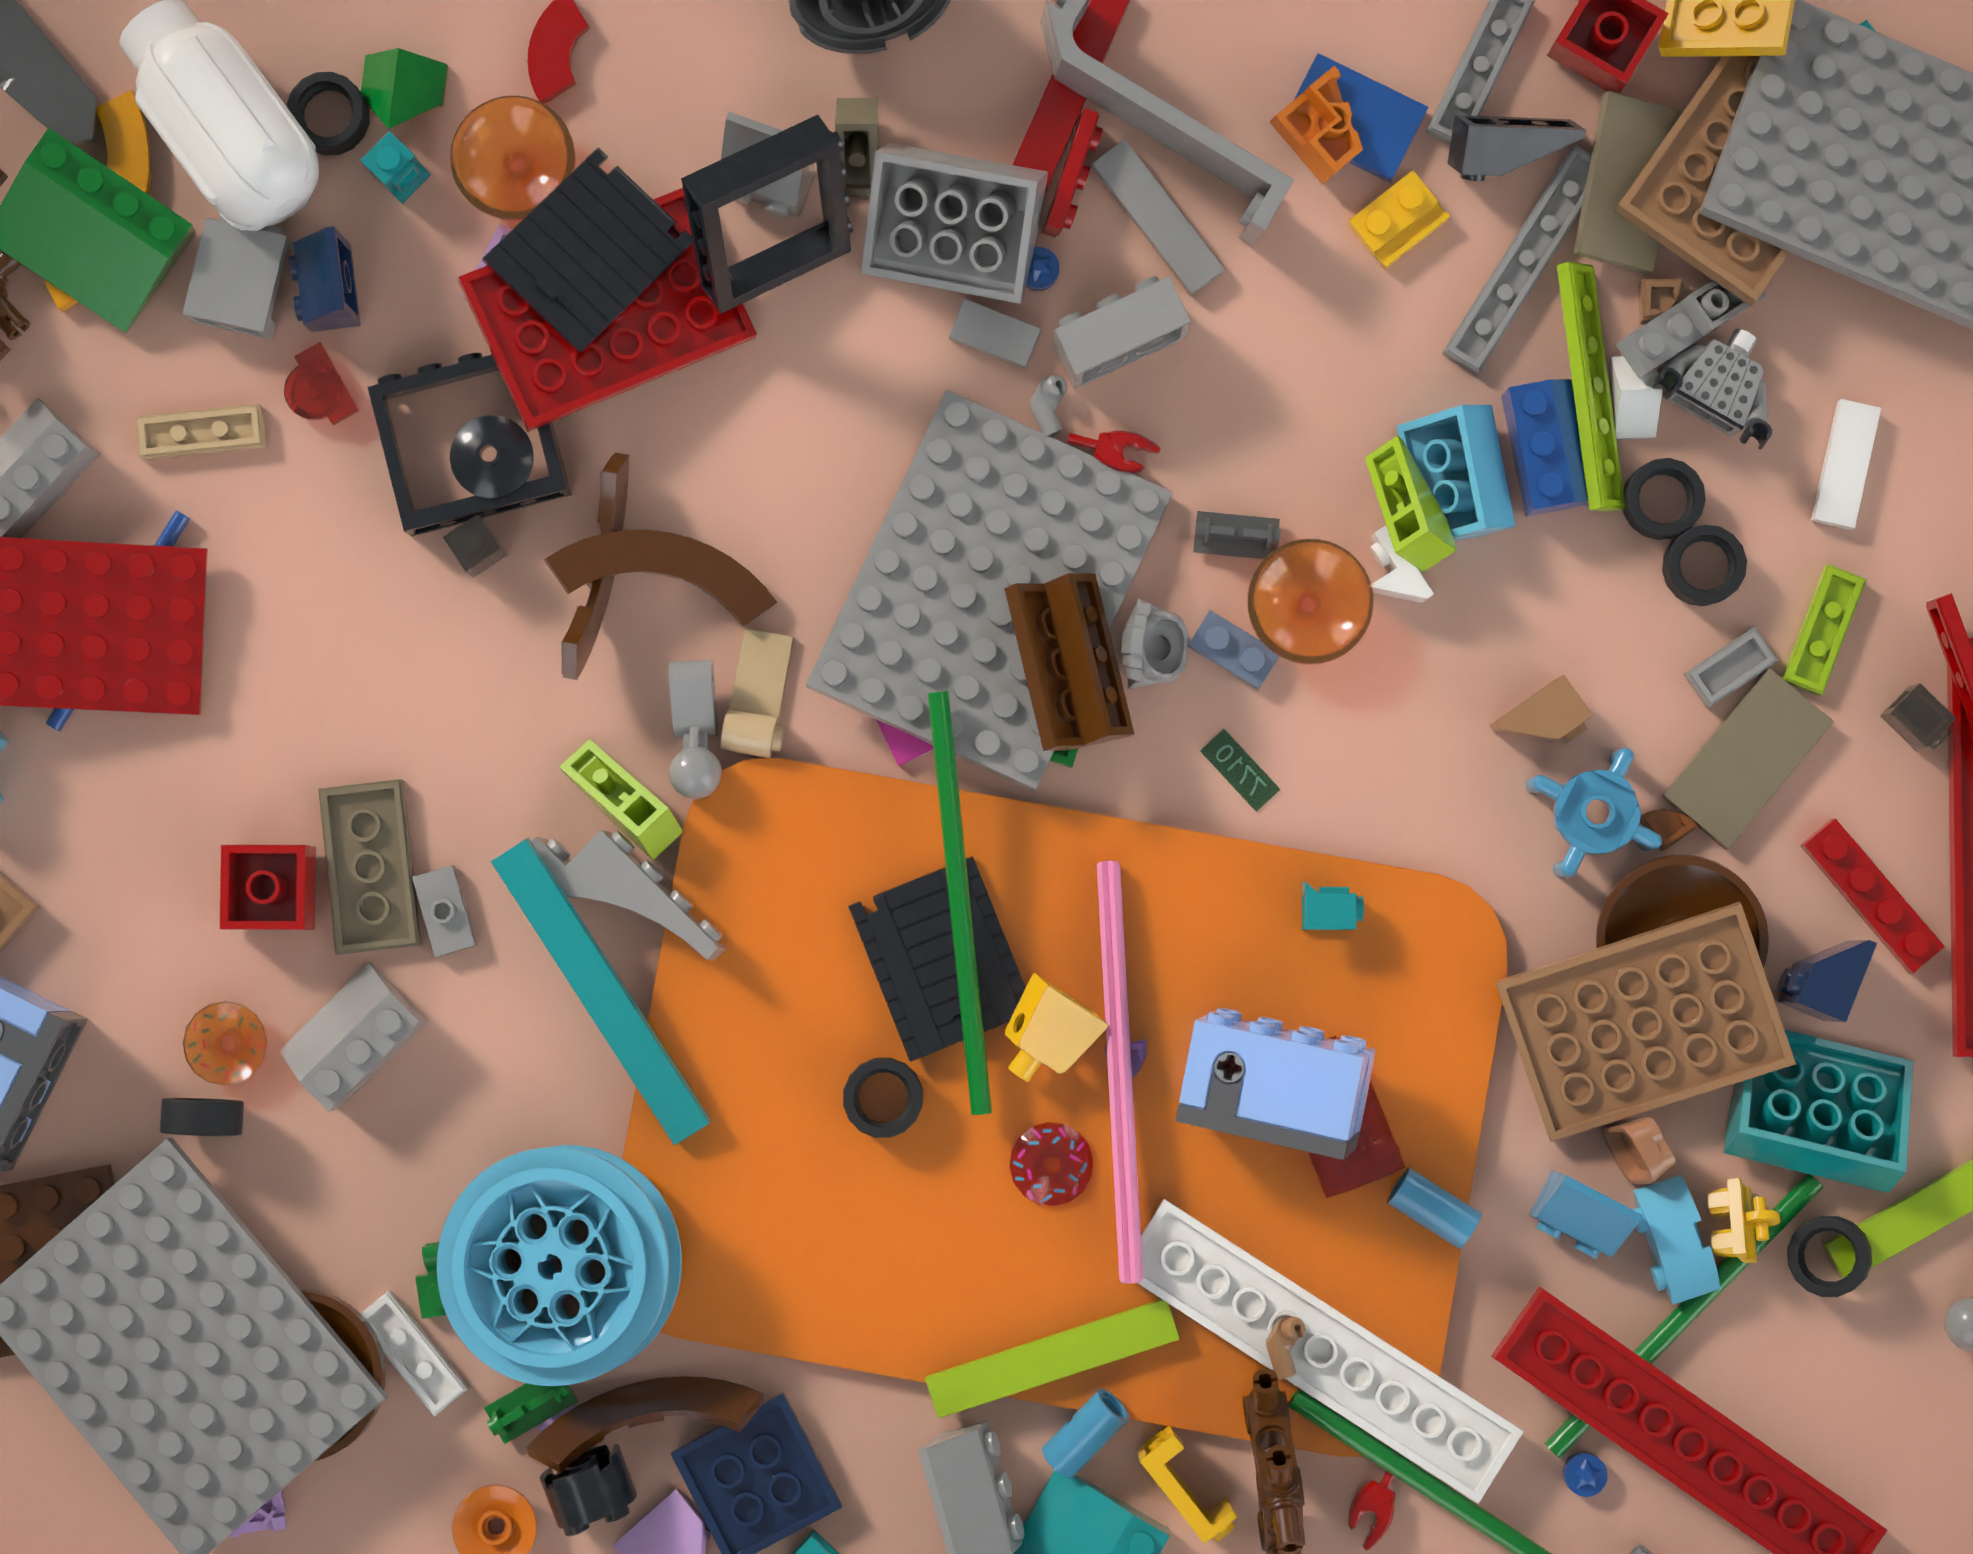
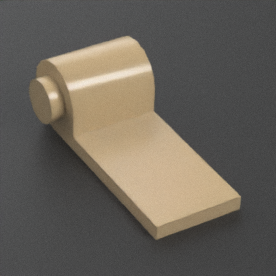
M744 628L730 709H727L722 729L721 750L771 758L773 750H781L784 727L778 726L794 637Z

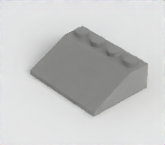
M888 142L875 152L861 273L1021 304L1042 217L1048 172Z

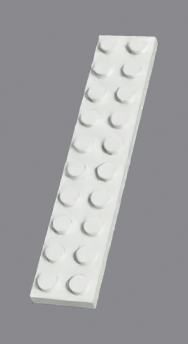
M1166 1199L1162 1200L1141 1233L1143 1280L1138 1283L1139 1285L1271 1370H1273L1266 1348V1339L1276 1322L1284 1316L1290 1315L1300 1318L1305 1324V1334L1303 1338H1298L1290 1351L1297 1374L1285 1379L1479 1504L1524 1431Z

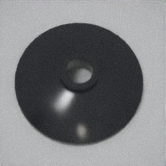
M497 415L478 417L465 424L456 434L450 449V465L456 480L468 492L481 498L497 499L516 492L529 478L534 463L533 446L526 432L516 422ZM489 447L495 448L497 451L496 458L490 462L484 461L482 458L483 451Z

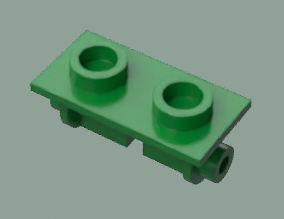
M525 1383L485 1406L484 1409L490 1418L487 1421L489 1429L494 1436L499 1434L503 1443L506 1444L564 1409L574 1405L578 1400L569 1385L541 1386Z

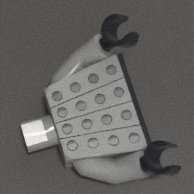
M1735 329L1727 345L1713 339L1705 345L1693 344L1668 360L1662 371L1650 382L1652 388L1658 383L1666 388L1667 391L1663 398L1729 436L1742 431L1745 426L1746 429L1740 437V442L1746 444L1750 437H1754L1759 442L1758 449L1762 450L1772 435V428L1767 423L1766 383L1762 379L1764 368L1748 358L1757 339L1745 330Z

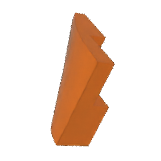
M1335 65L1269 121L1322 185L1363 150L1359 134L1351 124L1352 112L1349 102H1343L1337 80L1341 75Z

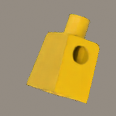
M1034 973L1005 1029V1035L1021 1049L1008 1069L1026 1082L1031 1080L1042 1063L1059 1074L1065 1073L1109 1025L1093 1010Z

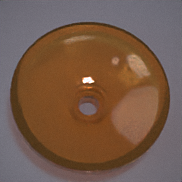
M502 96L482 103L464 118L456 130L452 141L450 164L456 185L463 196L475 208L494 218L523 220L575 170L576 154L571 134L564 121L554 110L532 98ZM516 159L524 161V167L519 171L510 169L511 163Z
M1300 539L1286 543L1272 551L1256 569L1248 589V615L1256 635L1274 654L1298 664H1322L1333 661L1349 652L1365 634L1373 613V590L1364 567L1346 549L1332 542L1320 539ZM1309 597L1315 601L1316 608L1314 611L1305 612L1301 608L1300 603L1303 598Z

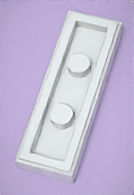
M1845 399L1837 401L1811 521L1847 530L1855 529L1880 417V407Z
M391 1290L361 1313L378 1337L383 1354L434 1417L469 1389L468 1385Z

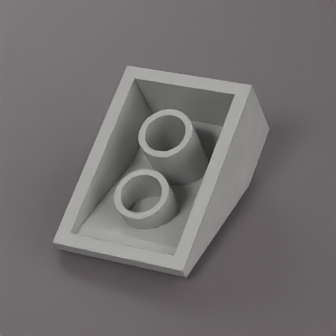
M728 112L725 121L721 159L773 136L782 130ZM813 163L735 201L742 204H749L750 200L765 205V211L781 218H787L788 214L799 217L816 173L815 165Z

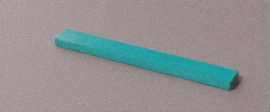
M529 837L490 861L672 1143L676 1145L708 1125L712 1120Z

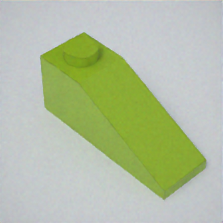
M1397 435L1364 457L1395 553L1424 572L1457 551L1447 519L1403 439Z
M588 739L559 767L609 820L652 860L683 833L670 809L592 740Z

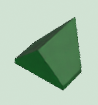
M400 48L365 55L361 93L369 107L384 125L390 129L437 106H443L448 65Z

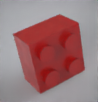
M1580 0L1547 56L1605 91L1620 94L1669 13L1647 0Z
M221 845L220 929L315 930L316 847L309 845Z

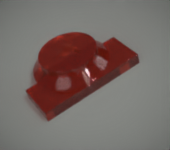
M321 342L294 356L299 366L295 367L288 375L284 385V396L287 405L295 414L307 420H322L328 417L334 426L360 411Z

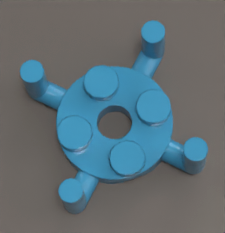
M1622 748L1612 752L1609 756L1611 763L1609 771L1591 770L1582 772L1569 779L1564 785L1544 775H1537L1526 781L1525 787L1529 793L1536 794L1540 792L1555 800L1554 826L1561 837L1570 845L1564 860L1557 862L1553 867V872L1557 877L1573 876L1577 872L1586 853H1609L1627 844L1631 839L1637 842V846L1642 851L1658 849L1661 846V836L1639 824L1641 817L1640 806L1631 784L1624 779L1634 759V753L1631 749ZM1593 800L1602 801L1607 806L1608 817L1602 824H1594L1587 818L1586 808Z

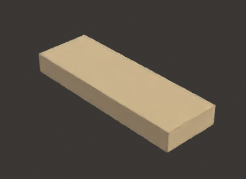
M260 404L135 417L139 458L142 460L266 447L263 409Z

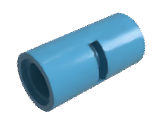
M1410 1167L1400 1176L1387 1199V1204L1458 1249L1462 1248L1469 1240L1482 1215L1481 1212Z
M1099 1389L1073 1415V1419L1067 1421L1042 1447V1453L1046 1461L1062 1476L1072 1478L1129 1421V1413L1116 1396L1105 1389Z

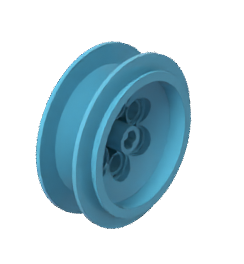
M579 1145L550 1146L519 1152L498 1161L480 1173L465 1188L453 1205L445 1221L437 1253V1280L445 1313L460 1340L478 1359L493 1370L517 1381L541 1386H563L581 1383L611 1371L637 1356L652 1342L666 1323L674 1307L682 1275V1250L679 1232L673 1214L659 1190L641 1171L624 1159L597 1148ZM536 1214L542 1216L547 1224V1230L543 1237H538L531 1229V1220ZM577 1219L584 1221L589 1229V1236L584 1243L576 1240L572 1233L573 1224ZM510 1249L516 1250L521 1256L522 1263L517 1272L511 1270L506 1263V1255ZM557 1257L562 1263V1271L560 1272L555 1270L553 1263L554 1258ZM593 1259L600 1261L605 1268V1277L601 1282L594 1281L590 1277L588 1268ZM526 1289L532 1290L537 1295L538 1305L534 1311L526 1309L523 1305L522 1295ZM567 1294L575 1296L579 1301L580 1309L576 1317L570 1316L564 1310L563 1302Z

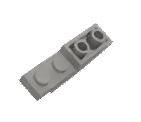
M1712 280L1687 296L1677 305L1623 338L1616 344V347L1640 379L1750 307V305ZM1764 291L1762 292L1757 301H1759L1766 295Z

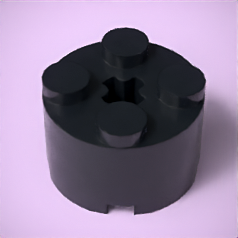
M614 1444L611 1452H609L607 1445L590 1448L573 1461L563 1473L557 1472L554 1474L552 1468H548L539 1477L556 1524L564 1530L565 1535L568 1537L584 1532L590 1527L589 1523L602 1518L606 1522H614L630 1513L627 1505L632 1503L638 1494L618 1444Z

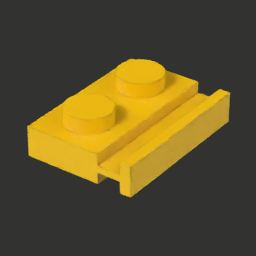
M1412 170L1352 217L1347 225L1371 255L1376 257L1381 267L1386 270L1448 221L1450 215L1447 211L1443 210L1438 204L1439 201Z

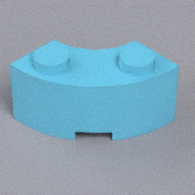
M1682 1175L1633 1190L1636 1208L1632 1210L1643 1215L1635 1228L1639 1234L1645 1233L1655 1264L1650 1267V1272L1657 1290L1665 1289L1672 1305L1720 1289L1713 1253L1710 1246L1704 1247L1696 1223L1702 1220Z

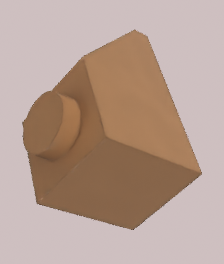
M1562 675L1489 726L1495 733L1546 742H1554L1563 737L1568 743L1588 729L1583 722L1591 718L1593 714L1566 676Z

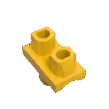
M1740 1178L1728 1179L1727 1188L1707 1193L1710 1214L1714 1218L1730 1216L1731 1229L1712 1231V1251L1717 1256L1737 1257L1744 1263L1757 1262L1756 1240H1769L1768 1227L1780 1223V1214L1777 1211L1767 1210L1766 1197H1754L1752 1204L1751 1187L1742 1185Z

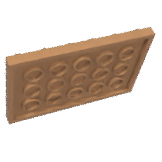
M1722 56L1614 211L1742 301L1752 306L1790 252L1699 214L1757 56Z
M1740 902L1495 981L1550 1142L1796 1064Z

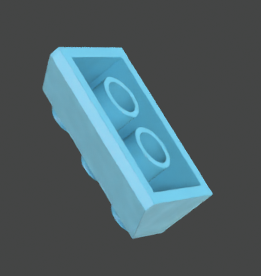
M1460 405L1396 426L1398 436L1403 439L1442 509L1454 541L1484 536L1516 527L1492 405Z

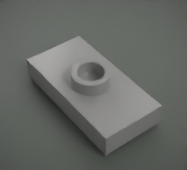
M451 865L413 876V883L434 956L440 957L477 946L455 866Z

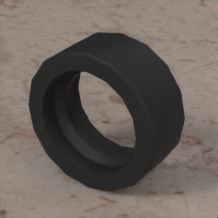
M316 72L303 78L292 89L287 101V108L314 143L315 151L325 156L341 155L354 149L365 137L370 124L369 107L361 91L347 77L334 72ZM327 90L342 93L352 106L350 124L343 132L333 137H322L314 134L308 128L304 115L307 103L315 95Z
M1672 458L1654 459L1641 466L1627 480L1623 489L1625 499L1623 514L1629 525L1642 536L1655 540L1672 539L1692 528L1701 517L1706 502L1704 484L1697 472L1685 462ZM1667 475L1674 477L1682 483L1687 492L1688 502L1685 512L1679 519L1671 523L1652 521L1644 514L1640 507L1639 494L1641 487L1648 479L1654 476Z
M1704 524L1689 528L1671 541L1663 556L1662 572L1667 587L1675 597L1689 605L1708 606L1727 599L1739 589L1746 576L1747 559L1742 544L1734 534L1720 526ZM1700 541L1712 542L1719 546L1726 554L1729 563L1728 574L1724 581L1716 588L1709 590L1696 589L1689 585L1683 578L1680 569V561L1685 549L1693 543Z
M874 1058L860 1064L849 1075L843 1090V1107L849 1121L860 1132L874 1138H891L905 1132L917 1120L923 1106V1088L917 1074L906 1063L894 1058ZM876 1073H890L897 1076L905 1084L908 1091V1104L905 1111L897 1119L890 1122H876L869 1119L862 1112L859 1105L858 1093L862 1083L869 1076Z
M208 1098L162 1099L160 1132L164 1134L193 1136L241 1135L244 1102L240 1100Z
M1820 1216L1803 1223L1792 1235L1787 1248L1788 1266L1794 1279L1806 1291L1820 1297H1839L1855 1290L1867 1278L1872 1265V1248L1865 1233L1854 1222L1839 1216ZM1823 1231H1834L1844 1235L1851 1242L1855 1251V1263L1852 1271L1845 1278L1838 1281H1824L1815 1277L1809 1271L1805 1263L1804 1251L1808 1241L1815 1234Z

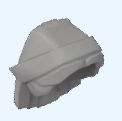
M1139 598L1137 605L1131 612L1130 618L1126 622L1121 639L1120 653L1122 654L1124 675L1128 678L1127 689L1173 682L1186 665V649L1189 635L1183 619L1175 613L1165 611Z

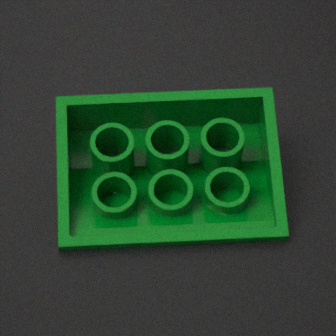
M50 128L46 130L23 163L0 205V250L124 333H127L196 234L190 222Z

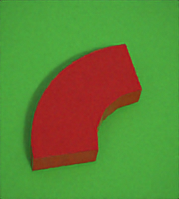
M553 0L539 17L529 41L528 73L534 93L541 106L576 85L571 71V54L578 39L590 28L573 0Z

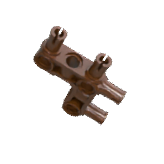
M1261 1369L1253 1375V1390L1248 1396H1243L1247 1433L1248 1435L1250 1434L1256 1467V1484L1259 1498L1257 1520L1261 1547L1267 1554H1300L1303 1546H1305L1303 1506H1305L1301 1473L1299 1467H1297L1291 1434L1287 1396L1285 1391H1280L1278 1388L1277 1374L1270 1369Z

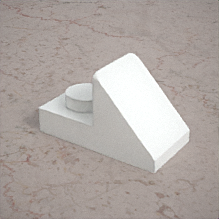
M1387 526L1382 527L1370 537L1373 545L1369 548L1373 557L1382 568L1388 566L1391 572L1369 585L1365 589L1366 592L1423 603L1434 594L1418 568L1395 553Z

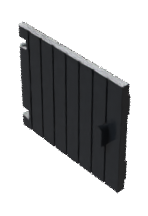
M599 147L482 259L508 287L517 293L579 354L693 244L692 236L687 231H684L677 239H674L668 233L674 227L676 221L619 166H616L609 174L600 168L608 159V156Z
M971 856L966 858L983 1029L986 1032L1009 1023L1026 987L974 858ZM941 868L874 895L873 901L878 910L866 915L861 901L849 905V910L909 1061H915L962 1042L963 1032L946 868Z

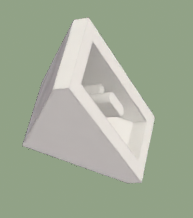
M1623 356L1610 357L1611 401L1616 439L1656 438L1663 390L1662 385L1659 383L1654 388L1650 386V382L1658 375L1657 369L1639 379Z

